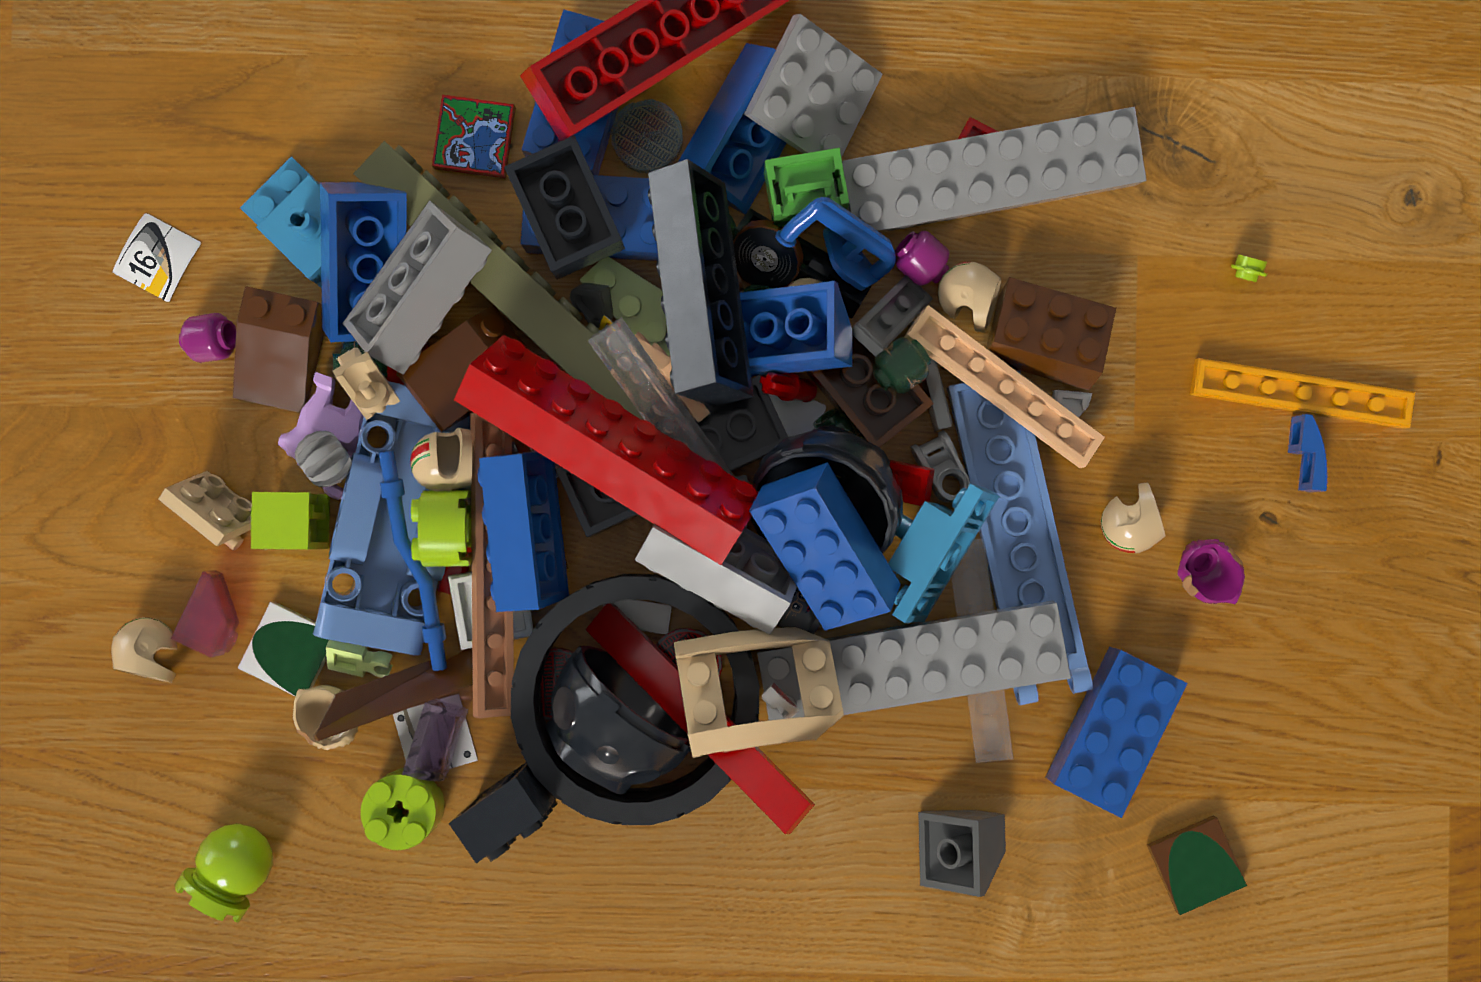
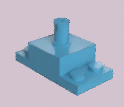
M290 157L240 209L258 225L256 228L309 280L316 283L322 289L320 184L293 157Z
M970 483L967 489L965 487L962 488L956 495L952 507L955 508L954 511L944 505L925 501L914 520L902 515V522L895 535L902 539L888 564L893 571L909 580L911 584L910 586L905 585L896 596L894 604L897 607L892 614L904 623L925 622L1000 497L999 495L987 488Z

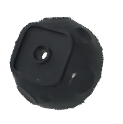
M832 425L819 426L817 429L785 438L760 461L752 484L758 492L765 484L828 462L834 474L841 477H837L838 481L882 554L892 544L902 522L903 497L900 485H898L890 468V460L878 446L842 428ZM752 516L750 519L758 535L767 539Z
M579 646L570 656L561 670L552 691V718L546 725L556 752L567 765L617 794H625L632 785L655 780L660 775L667 774L676 768L684 760L685 756L691 751L688 734L608 652L591 646Z

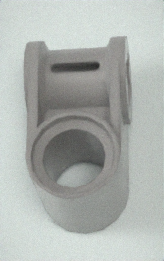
M944 430L938 432V437L920 446L917 444L910 446L918 466L935 469L932 490L939 500L952 503L956 495H949L943 490L942 480L946 476L957 478L960 483V490L964 487L968 488L970 485L969 477L958 458L950 437ZM938 449L941 450L940 452H938V453H936V454H934V455H932V456H930V457L927 456L928 454H930V453H932V452H934V451H936V450H938Z

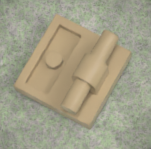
M208 471L166 487L158 499L216 546L224 543L235 551L243 542L239 535L251 530L252 503L243 497H239L225 486L224 481L220 477L210 474Z

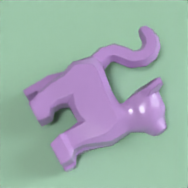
M315 372L313 378L317 386L315 394L301 409L297 426L290 432L282 434L278 445L286 451L288 456L295 459V450L298 443L306 435L316 431H329L336 436L349 456L352 457V454L356 452L358 435L364 416L352 399L346 409L334 406L335 379ZM337 484L330 487H322L329 497L337 500L342 498L344 489Z

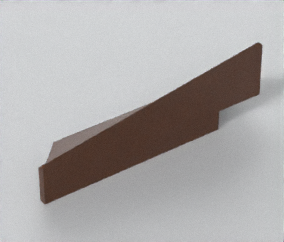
M472 648L465 649L447 659V668L444 670L433 671L431 660L334 694L328 710L314 734L315 741L329 738L472 686Z

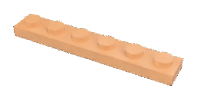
M929 305L922 310L904 336L906 340L1078 468L1086 467L1105 438Z

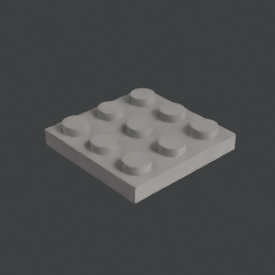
M802 14L793 15L744 115L802 154L840 147L842 157L881 79L882 73Z

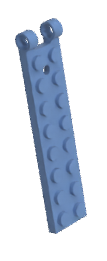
M960 383L948 386L947 392L969 481L971 484L987 488L1000 496L979 530L997 610L1046 601L1056 602L1071 679H1067L1070 690L1073 694L1092 690V678L1087 664L1036 437L967 384ZM1036 684L1013 688L1019 706L1038 702Z

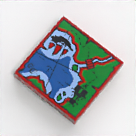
M442 94L432 167L439 170L506 179L504 166L508 165L516 110L515 105Z

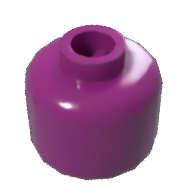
M914 231L910 232L895 250L897 255L896 267L919 286L926 285L931 281L935 284L938 283L949 269L947 265L950 254L948 248L927 231H921L917 234Z
M220 313L191 316L182 325L179 334L180 347L191 360L198 363L227 359L231 356L236 346V326Z

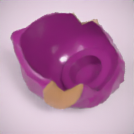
M1219 539L1193 540L1182 552L1177 574L1183 582V588L1189 595L1204 603L1236 604L1241 595L1245 579L1243 562L1235 554L1233 548L1225 546V543L1220 542Z

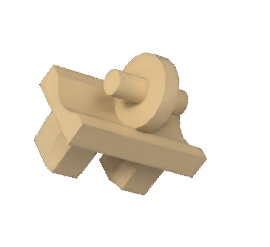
M353 348L338 357L337 360L340 367L334 369L333 373L366 420L373 417L375 413H382L387 405H395L400 402L396 392L368 352L362 354L358 348Z

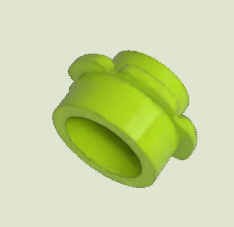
M1238 254L1235 265L1231 264V268L1237 269L1235 277L1257 282L1259 275L1267 276V273H1264L1267 265L1266 261Z

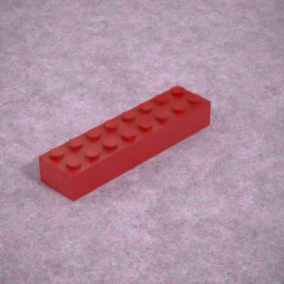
M639 0L532 64L520 77L555 134L562 141L578 133L790 0Z
M503 335L469 364L454 401L714 562L722 565L752 517L749 510L759 492L751 484L738 480L724 471L717 463L704 459L690 450L685 443L674 440L662 433L651 422L641 420L625 410L617 401L607 399L591 389L586 382L573 378L559 369L554 362L543 359L531 352L516 339Z

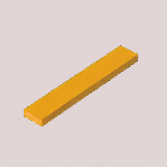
M1203 358L1195 359L1190 395L1402 429L1411 427L1415 392Z

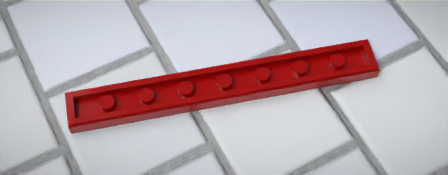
M607 603L585 630L688 734L678 667L614 603ZM726 716L728 727L735 726V724ZM758 747L707 754L784 834H791L815 805Z

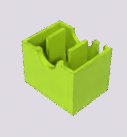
M252 492L251 549H329L330 497L327 494H311V492Z

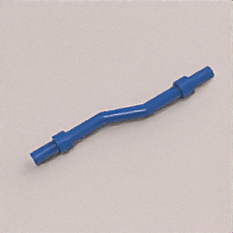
M394 450L380 451L379 457L383 476L380 487L382 498L387 500L393 542L419 585L425 625L422 626L424 642L428 643L432 670H444L447 668L443 640L446 639L444 623H441L439 619L434 581L427 568L422 566L421 561H413L412 543L408 538L402 495H405L403 479L398 477Z

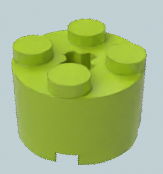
M423 490L418 499H412L411 519L412 522H418V538H413L411 544L413 561H421L423 567L472 565V557H466L467 547H471V505H466V499L471 497V490Z
M401 768L387 774L375 782L363 798L361 821L366 837L370 841L391 850H405L418 845L440 823L444 813V795L440 787L431 779V776L422 770ZM403 802L404 809L409 810L406 815L402 814V810L397 807V804Z

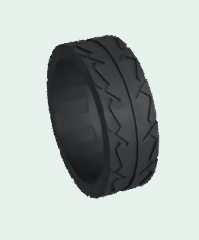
M621 574L594 581L562 599L537 623L536 628L533 629L520 651L512 678L511 720L517 744L522 750L521 753L534 777L555 798L561 800L563 804L585 817L611 824L654 825L677 819L708 803L732 779L708 757L695 770L671 783L651 788H629L625 794H617L573 770L556 752L543 717L540 691L543 668L550 650L562 631L578 616L599 605L620 600H652L672 605L696 618L713 635L737 632L739 630L734 621L722 609L717 608L713 603L701 596L683 589L679 584L664 576L656 574ZM750 650L728 653L726 655L732 668L734 699L730 720L735 725L758 722L760 685Z

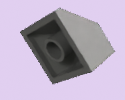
M979 810L918 812L920 886L977 897L985 896L1006 852L1005 814Z

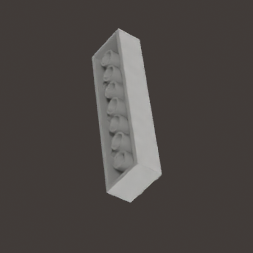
M1135 107L842 161L849 199L847 210L880 233L1126 188L1147 181Z
M1054 601L825 638L830 641L844 715L1071 679L1058 606ZM792 647L761 649L757 652L764 692L775 683L800 709L792 718L804 717ZM766 704L769 720L785 719L777 708L772 709Z

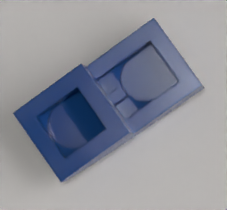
M1303 414L1291 417L1288 453L1302 455L1298 491H1327V460L1318 425L1313 415Z

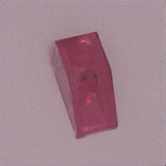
M217 570L202 572L171 637L172 640L211 658L224 655L225 652L228 653L238 638V633L235 630L240 621L223 573Z

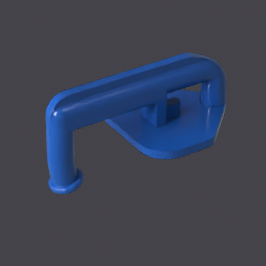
M828 197L814 199L794 216L782 230L776 232V239L780 244L785 247H794L796 238L812 223L818 220L824 224L826 228L823 230V236L832 267L843 280L861 291L877 283L888 274L896 262L895 250L887 237ZM866 249L878 257L879 260L872 265L862 250Z

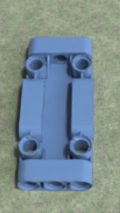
M389 382L400 402L395 405H387L382 413H375L368 420L365 417L363 418L356 452L351 457L352 466L346 477L330 545V564L325 576V585L313 635L333 641L410 655H421L424 644L422 626L425 625L422 605L411 606L408 604L409 593L413 589L419 588V585L393 542L387 500L382 498L380 482L383 481L379 452L385 450H394L398 477L403 479L405 495H402L408 538L412 543L413 538H418V522H412L411 502L412 499H418L423 490H428L420 485L411 471L410 458L412 449L425 435L441 431L405 385ZM470 416L441 433H451L456 428L470 430ZM374 426L382 427L387 434L386 442L378 448L372 447L367 441V433ZM446 566L426 567L433 578L435 592L438 581H441ZM341 573H347L353 578L352 587L345 592L335 591L332 587L334 578Z

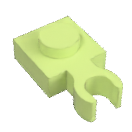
M329 640L326 645L327 667L329 670L364 677L365 672H370L382 678L389 675L393 667L390 664L393 656L388 652L367 651L366 646Z

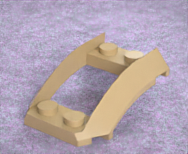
M797 627L774 628L770 635L760 629L674 642L688 738L693 758L717 752H729L773 744L816 741L844 715L830 641ZM792 647L804 717L761 721L728 727L716 655L757 649Z

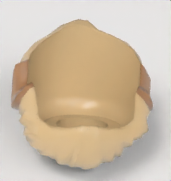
M320 685L297 691L294 700L293 721L297 729L296 732L302 735L310 745L313 744L318 749L329 750L339 746L344 747L354 740L358 727L320 741H315L314 734L319 728L334 694L345 690L330 685Z

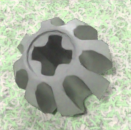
M316 431L306 435L298 443L295 450L296 462L309 480L318 487H330L341 482L348 475L352 466L351 457L336 436L329 431Z

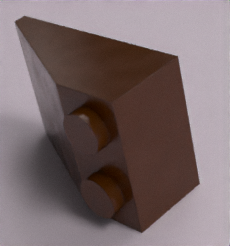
M245 286L236 328L233 398L298 413L301 412V409L309 401L324 336L321 303Z
M495 305L469 318L423 351L417 361L410 365L404 374L396 372V375L441 432L470 416V413H474L454 401L468 366L472 361L503 335L520 341L527 348Z

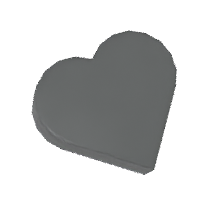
M582 283L571 290L570 300L572 305L584 314L588 323L591 322L596 328H599L604 315L612 320L613 307L610 287L608 285Z

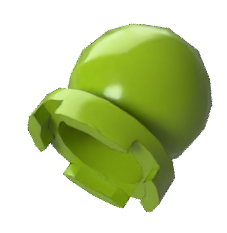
M236 823L218 828L211 832L200 844L195 856L196 868H186L181 873L175 883V890L177 893H182L185 890L191 895L192 898L188 904L203 914L223 921L226 915H231L235 922H239L250 907L249 899L246 896L254 893L269 876L273 866L272 849L266 837L255 827Z

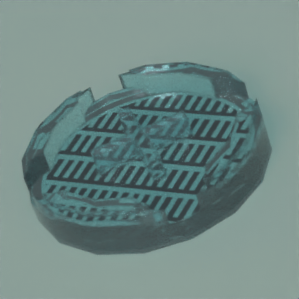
M653 99L637 103L633 102L626 105L615 117L611 128L612 146L618 159L627 168L639 173H650L671 165L678 158L683 146V129L677 114L666 104Z

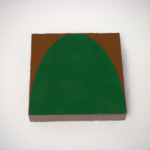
M1214 815L1147 844L1174 909L1179 915L1247 886L1219 820Z

